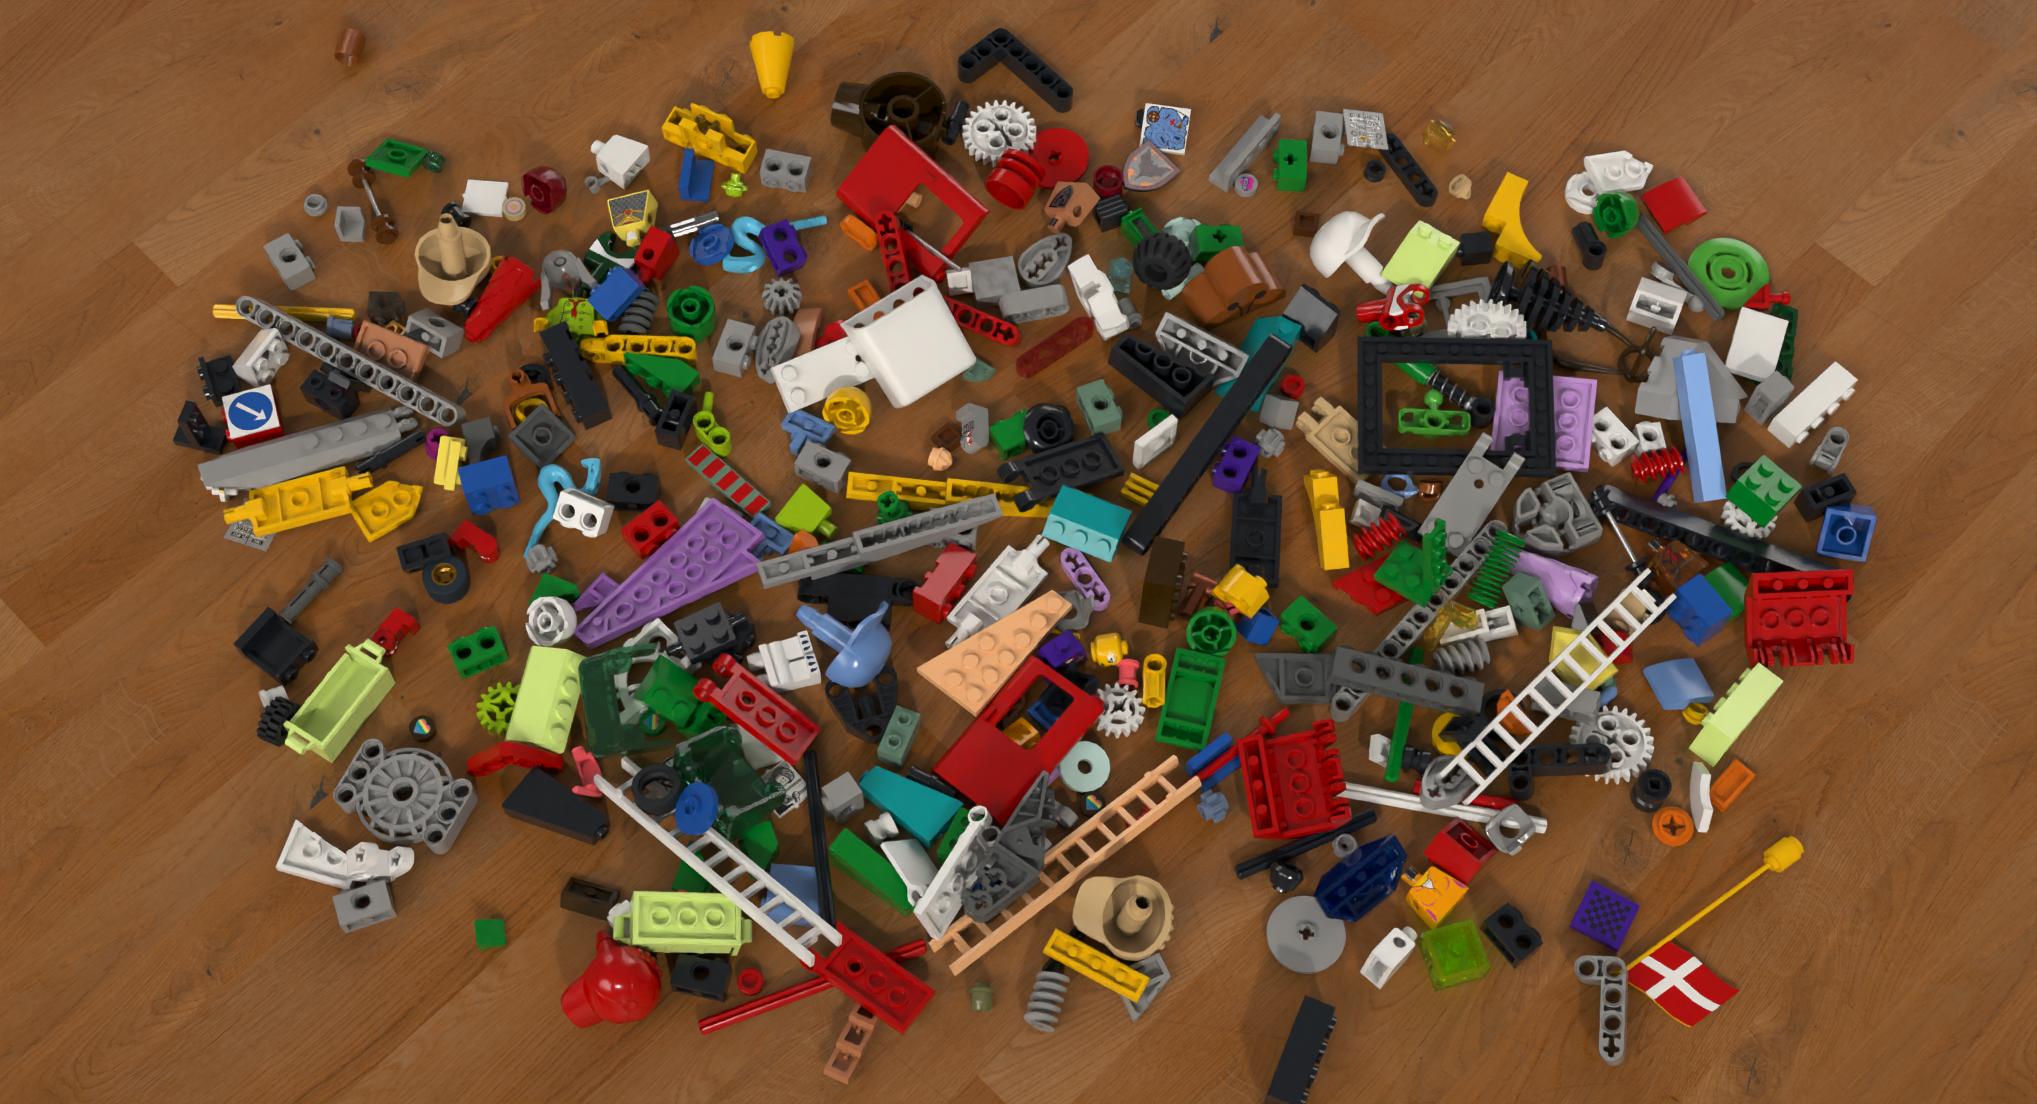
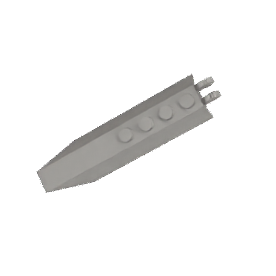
M389 406L247 446L198 465L204 487L260 489L374 456L373 453L377 450L380 452L401 440L400 433L414 429L418 426L416 418L403 419L413 414L412 408L401 406L392 411Z

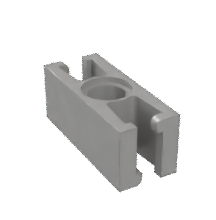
M1543 678L1534 687L1554 709L1566 699L1546 678ZM1563 683L1571 692L1578 687ZM1585 688L1557 717L1594 726L1601 707V700H1599L1601 693ZM1532 697L1530 698L1533 711L1548 714Z

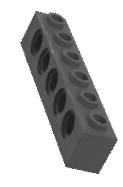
M1347 645L1337 646L1332 651L1326 676V682L1463 717L1476 716L1480 713L1485 683L1477 682V679L1464 676L1461 678L1453 676L1450 671H1434L1428 669L1426 665L1406 664L1399 658H1382L1375 652L1367 651L1363 653L1355 651L1353 647ZM1351 664L1359 665L1361 672L1353 670ZM1376 670L1383 671L1386 678H1380ZM1401 676L1407 677L1410 685L1403 683ZM1425 682L1431 683L1434 686V691L1429 690ZM1450 688L1457 690L1459 697L1453 696Z

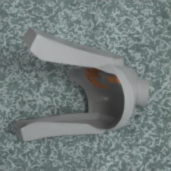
M565 249L556 250L544 258L542 263L543 272H541L542 291L540 304L542 310L552 308L553 287L572 297V292L574 289H578L581 279L588 285L591 291L598 285L597 281L586 270L580 258H576L570 251ZM568 280L571 283V288L567 286Z

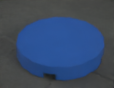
M722 224L709 225L698 232L700 235L696 239L693 237L690 242L689 252L697 264L704 266L713 265L729 254L733 248L734 236Z

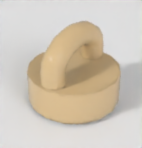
M1464 174L1457 175L1449 184V193L1456 198L1469 199L1471 197V180Z

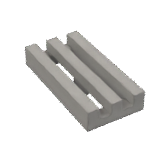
M1360 479L1356 484L1353 497L1357 500L1362 499L1382 509L1383 505H1386L1400 512L1405 499Z

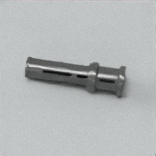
M328 556L325 558L326 562L316 573H311L310 581L278 613L289 625L322 590L329 589V584L338 574L344 572V569Z

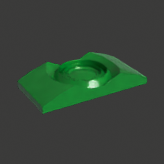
M1177 647L1155 741L1200 752L1206 748L1226 658Z

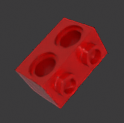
M658 500L623 527L621 533L627 545L643 560L647 556H652L662 544L668 541L680 529L678 519ZM660 522H667L664 526H657ZM641 537H648L645 541H637Z

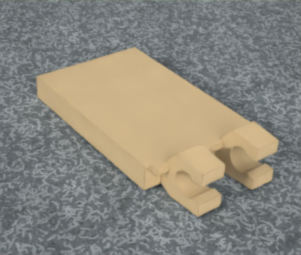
M1319 397L1314 402L1311 410L1322 419L1316 422L1304 411L1298 417L1295 425L1303 433H1306V440L1355 485L1359 479L1366 481L1373 474H1358L1357 421L1340 405L1335 409L1325 399Z

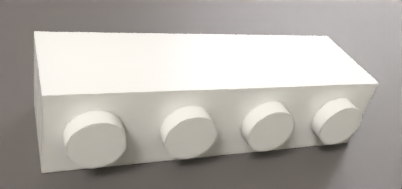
M1835 361L1774 417L1767 430L1788 448L1796 442L1801 444L1809 435L1807 431L1811 428L1817 429L1825 420L1823 417L1827 413L1832 415L1840 406L1839 402L1842 399L1847 401L1855 392L1853 387L1858 379Z

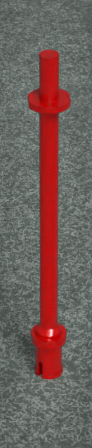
M1283 707L1269 719L1261 716L1258 720L1260 726L1245 737L1258 734L1265 735L1266 733L1273 737L1276 732L1274 727L1291 715L1289 710ZM1238 744L1233 745L1193 777H1199L1202 783L1239 754ZM1166 797L1162 799L1160 802H1158L1156 805L1160 804L1163 800L1166 799ZM1147 806L1143 807L1142 812L1134 817L1136 821L1139 820L1150 809ZM1159 819L1155 821L1153 825L1157 824L1159 822ZM1128 823L1125 824L1126 828L1130 827Z

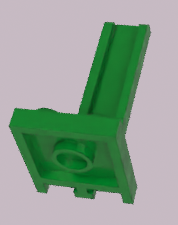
M1437 518L1431 533H1425L1423 536V551L1402 540L1374 574V580L1425 608L1433 594L1440 590L1447 577L1453 573V567L1447 565L1446 521Z

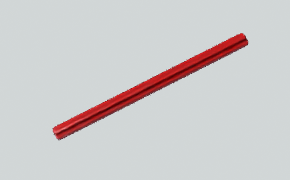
M920 938L882 953L898 964L925 954L927 947L925 941ZM853 964L850 966V970L858 972L860 967ZM817 976L698 1021V1026L701 1034L706 1035L835 986L823 977Z

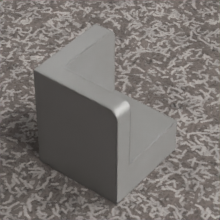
M337 206L335 229L340 241L364 242L367 221L361 207Z
M1266 394L1259 421L1273 428L1291 430L1299 402L1282 395Z

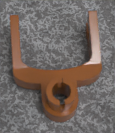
M515 369L516 373L513 370L509 373L510 385L514 393L508 395L502 404L513 431L518 425L513 416L512 409L519 402L532 396L546 395L554 415L558 419L562 418L550 388L546 383L532 385L528 375L521 369Z

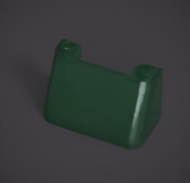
M726 722L675 745L673 768L680 776L683 790L696 782L713 787L717 793L719 805L716 819L711 827L732 843L783 804L786 790L776 780H770L766 783L740 752L742 743L740 732L734 729L729 722Z

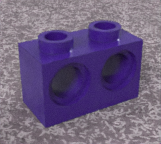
M787 219L761 229L758 236L777 277L804 267L807 253L803 246H799L796 239L798 237L796 229L793 225L789 224ZM774 234H782L785 237V240H777ZM785 254H790V255H792V256L794 257L795 261H794V262H789V261H787V260L784 258V255H785Z
M1234 436L1231 443H1226L1223 447L1221 463L1216 462L1211 472V476L1214 477L1212 486L1232 495L1233 492H1242L1251 474V470L1259 458L1261 447ZM1235 454H1241L1244 457L1238 458L1235 456ZM1230 473L1233 474L1234 477H1227L1224 474Z

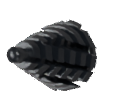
M1532 259L1528 260L1520 269L1514 284L1515 265L1505 261L1500 267L1490 289L1487 303L1490 299H1493V304L1503 301L1502 306L1506 302L1508 305L1511 304V310L1518 309L1519 315H1524L1526 331L1531 326L1534 332L1543 331L1547 326L1548 332H1556L1563 324L1562 329L1564 332H1572L1577 323L1579 327L1578 332H1587L1590 327L1599 332L1606 330L1608 325L1607 319L1594 316L1595 310L1589 305L1582 311L1584 302L1577 296L1572 300V292L1567 287L1560 291V281L1554 277L1549 280V273L1543 268L1538 270V265Z

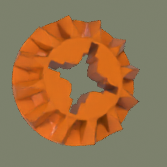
M1664 807L1653 817L1651 828H1653L1654 837L1658 838L1662 845L1667 844L1674 848L1685 845L1691 839L1694 825L1691 817L1684 810L1677 807ZM1670 820H1672L1675 827L1680 828L1676 829L1674 835H1672L1670 829L1664 827L1668 826Z

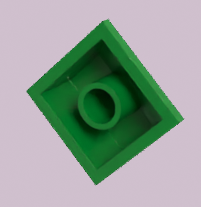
M659 655L632 698L671 724L683 728L697 706L698 699L693 694V688L699 680L664 656Z

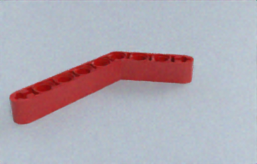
M883 210L876 215L875 226L890 292L893 293L900 287L913 281L900 221L892 212ZM888 218L891 220L888 223L889 229L883 225L887 223L886 219ZM897 240L898 245L896 249L889 251V243ZM897 263H902L903 268L901 272L894 274V266ZM919 287L915 288L913 291V297L922 293L924 290ZM942 295L945 302L950 304V311L959 327L1009 348H1014L1021 343L1022 333L1014 325ZM971 312L972 319L970 322L963 323V314ZM987 321L993 322V329L990 332L983 331V325ZM1000 330L1006 333L1012 332L1014 338L1007 339L1004 335L1000 334Z

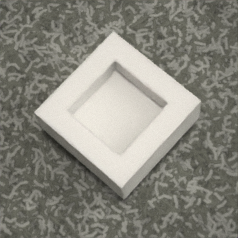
M969 267L962 268L961 272L955 269L946 271L950 296L973 292Z
M1380 734L1371 735L1369 760L1386 768L1392 740Z

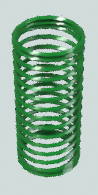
M1497 529L1496 532L1499 536H1494L1497 541H1491L1497 547L1489 546L1494 552L1486 551L1492 557L1484 556L1489 562L1482 561V564L1488 568L1480 566V569L1484 572H1477L1483 578L1475 577L1481 583L1472 582L1478 588L1470 587L1472 591L1478 594L1468 592L1466 596L1491 609H1496L1497 605L1495 604L1499 602L1487 595L1498 599L1501 597L1487 589L1503 594V591L1490 584L1501 588L1503 585L1490 578L1503 583L1508 582L1493 573L1511 578L1496 568L1513 573L1512 570L1498 563L1515 568V566L1501 558L1517 563V560L1501 552L1517 558L1520 556L1504 547L1522 552V550L1504 541L1520 547H1525L1526 543L1525 540L1500 529Z

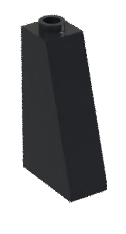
M537 766L530 770L501 805L505 814L509 817L591 845H595L599 840L602 841L610 831L609 827L611 825L607 816Z

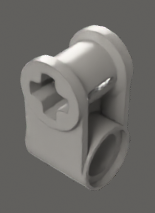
M1841 427L1831 428L1817 447L1808 464L1811 466L1816 465L1826 470L1827 474L1831 476L1849 441L1848 432ZM1831 439L1836 440L1839 444L1832 442Z

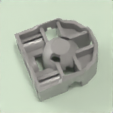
M1570 472L1543 482L1534 491L1531 487L1525 489L1516 501L1512 511L1511 528L1514 535L1526 541L1523 548L1540 556L1557 559L1599 542L1602 536L1603 528ZM1538 496H1541L1544 501L1542 507H1540L1541 504L1537 499ZM1536 515H1537V516L1539 517V519H1540V520H1539V523H1537L1536 520H1535ZM1532 523L1534 529L1527 531L1524 535L1523 533L1520 534L1521 527ZM1564 524L1562 530H1557L1559 525ZM1563 535L1569 544L1567 549L1563 548L1564 544L1559 536Z

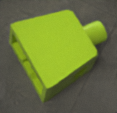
M803 483L775 518L777 524L794 535L804 529L816 539L822 534L831 540L838 531V527L830 522L832 519L831 507Z

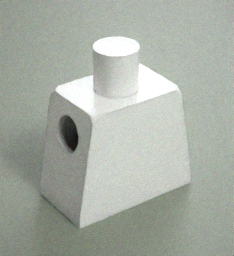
M619 135L612 136L606 144L596 140L591 146V152L596 154L598 170L624 190L650 161L647 145Z
M1408 926L1404 927L1402 931L1394 928L1371 952L1360 973L1381 989L1416 946L1414 941L1417 938V933Z

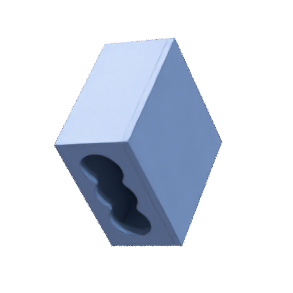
M771 863L770 872L766 873L820 917L815 867ZM769 889L767 897H762L761 907L776 897ZM783 902L769 912L767 916L776 924H779L795 911ZM803 918L793 924L813 927Z

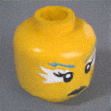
M1117 632L1097 635L1094 642H1091L1092 659L1101 667L1117 665L1121 659H1124V655H1129L1127 640H1122Z

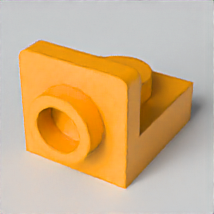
M1023 717L1002 731V733L1025 750H1031L1041 739L1039 732Z

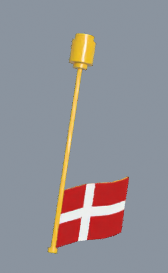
M1793 836L1783 837L1765 850L1763 853L1765 865L1626 966L1628 983L1645 993L1672 1018L1688 1027L1697 1024L1741 991L1719 979L1697 958L1676 946L1670 940L1767 869L1778 873L1783 872L1801 858V854L1804 853L1801 843ZM1620 970L1619 972L1614 971L1611 974V976H1619L1622 973V970Z

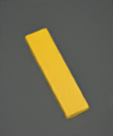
M1057 928L1043 950L1045 955L1138 1003L1150 981L1148 976Z

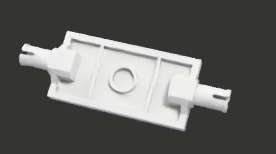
M1037 535L1026 550L1022 549V551H1016L1009 545L947 616V621L958 628L948 641L945 642L948 649L1023 607L1048 577V572L1037 564V558L1050 545L1046 538L1041 541L1043 536Z

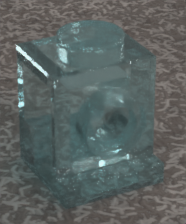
M1125 258L1111 259L1107 278L1112 284L1114 291L1130 293L1134 266L1133 262H1129ZM1113 278L1126 280V283L1115 282Z

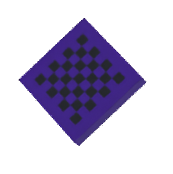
M1591 881L1569 927L1618 952L1640 905Z

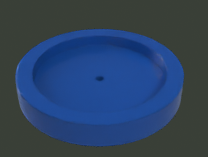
M696 782L687 786L681 793L675 808V820L678 828L683 833L698 836L705 833L714 823L719 803L717 793L713 787Z

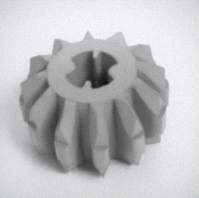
M781 276L780 281L772 278L771 284H765V291L762 294L764 307L766 310H771L773 316L778 312L780 316H784L787 312L793 315V309H799L800 302L803 299L800 286L794 284L792 278L785 281L783 276Z

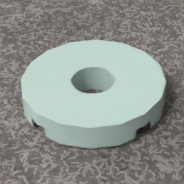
M1089 741L1078 742L1059 764V775L1063 783L1076 792L1087 793L1100 788L1108 779L1110 772V762L1105 751L1097 744ZM1084 760L1090 764L1091 770L1088 774H1083L1078 770L1079 761Z

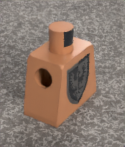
M1058 181L1044 208L1045 213L1051 219L1048 229L1055 234H1059L1064 226H1079L1099 201L1100 197L1088 183Z

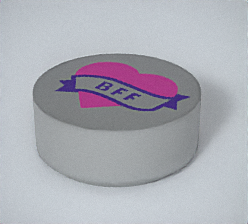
M1241 174L1235 179L1234 190L1241 197H1251L1257 191L1258 181L1251 174Z

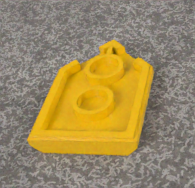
M389 480L352 501L353 512L351 514L369 543L414 519L424 489L423 486H410Z

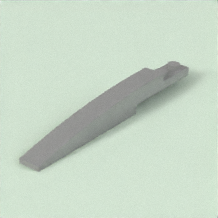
M995 493L855 531L852 537L756 563V568L763 589L810 576L812 580L941 540L1000 518L1003 514Z

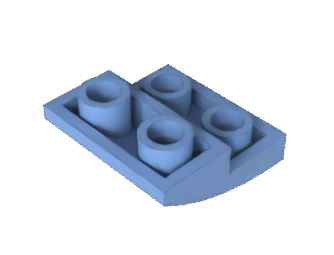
M1693 658L1665 661L1646 667L1643 670L1664 710H1685L1689 703H1710L1715 697Z

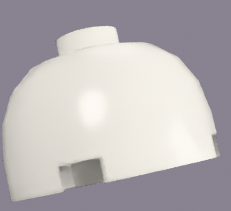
M554 596L539 597L532 602L527 610V614L530 615L529 623H526V629L529 637L537 645L546 647L562 645L572 637L576 630L577 615L574 608L564 599Z

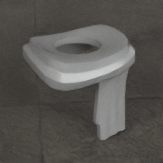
M1079 590L1057 592V594L1070 602L1077 611L1074 619L1063 618L1057 627L1062 631L1085 628L1089 623V616L1096 606L1094 595H1089L1084 600L1083 594Z
M1511 804L1502 809L1485 826V834L1500 851L1509 853L1511 856L1522 850V844L1536 831L1534 822L1516 804ZM1506 818L1517 820L1520 826L1519 833L1512 838L1504 837L1499 830L1500 823Z

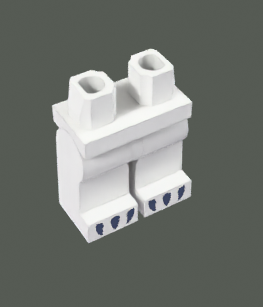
M807 630L797 633L796 637L775 641L767 645H759V652L746 656L750 672L764 669L765 674L756 676V678L777 694L821 683V673Z

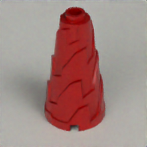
M504 255L498 262L499 265L490 278L489 284L464 324L465 334L463 336L472 344H476V342L482 343L483 340H487L501 323H504L518 307L520 308L541 287L540 277L534 281L532 277L535 272L512 256L508 259V256Z

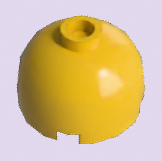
M843 386L835 389L828 396L822 413L825 421L842 429L841 433L857 434L863 432L869 424L872 415V405L867 394L861 389L853 386Z

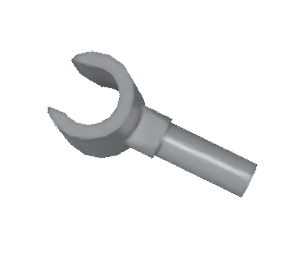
M589 176L585 179V185L589 187L591 193L595 194L601 190V185L610 181V178L605 176L597 180L596 177Z

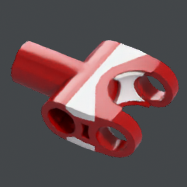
M1406 284L1391 287L1387 291L1385 299L1357 303L1356 315L1358 322L1364 324L1379 321L1380 326L1388 331L1416 327L1424 320L1425 311L1421 306L1429 301L1430 291L1422 284ZM1421 291L1426 297L1418 298L1413 293ZM1417 312L1420 317L1412 319L1408 316V313Z

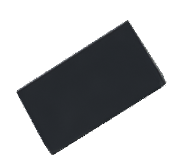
M1586 601L1575 605L1572 629L1583 631L1598 616L1593 601ZM1596 626L1591 632L1597 631V630H1600V629Z

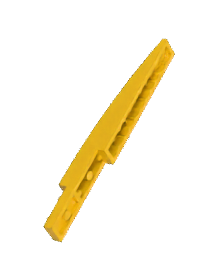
M856 472L848 473L846 498L877 501L878 496L883 494V492L892 491L898 496L899 501L907 503L910 509L930 511V508H942L995 493L1003 514L1002 516L1048 518L1056 500L1054 498L1035 505L1029 511L1019 512L1013 499L1017 494L1030 490L1029 487L948 478L947 482Z

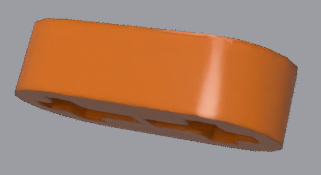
M848 214L840 222L842 230L867 250L872 251L879 244L876 232L855 216Z

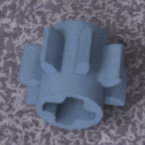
M1210 789L1200 795V803L1197 804V809L1205 821L1212 819L1214 823H1217L1226 818L1225 815L1227 813L1225 810L1229 809V805L1221 792L1213 794Z

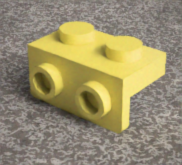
M443 435L440 437L434 483L444 485L446 490L454 491L459 485H462L458 468L462 467L463 461H466L468 447L465 446L466 439Z

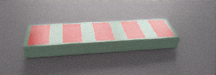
M703 443L685 458L686 463L751 520L760 512L764 514L772 507L769 500Z

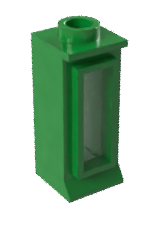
M1141 207L1135 211H1129L1121 219V232L1134 248L1145 237L1158 233V230L1143 213Z

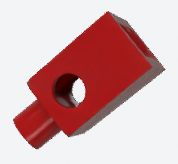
M652 225L634 256V261L639 268L637 274L645 286L651 277L658 281L662 280L680 254L672 235Z

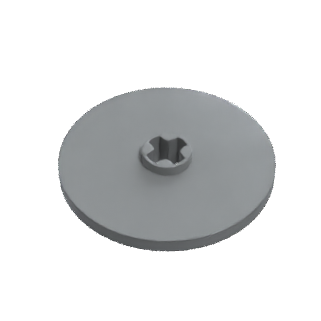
M1296 896L1285 900L1272 912L1267 924L1266 938L1272 955L1281 965L1297 973L1313 974L1328 969L1339 959L1345 946L1346 931L1339 913L1329 903L1312 896ZM1304 929H1308L1309 934L1312 935L1308 940H1304L1303 935L1300 934L1303 933Z

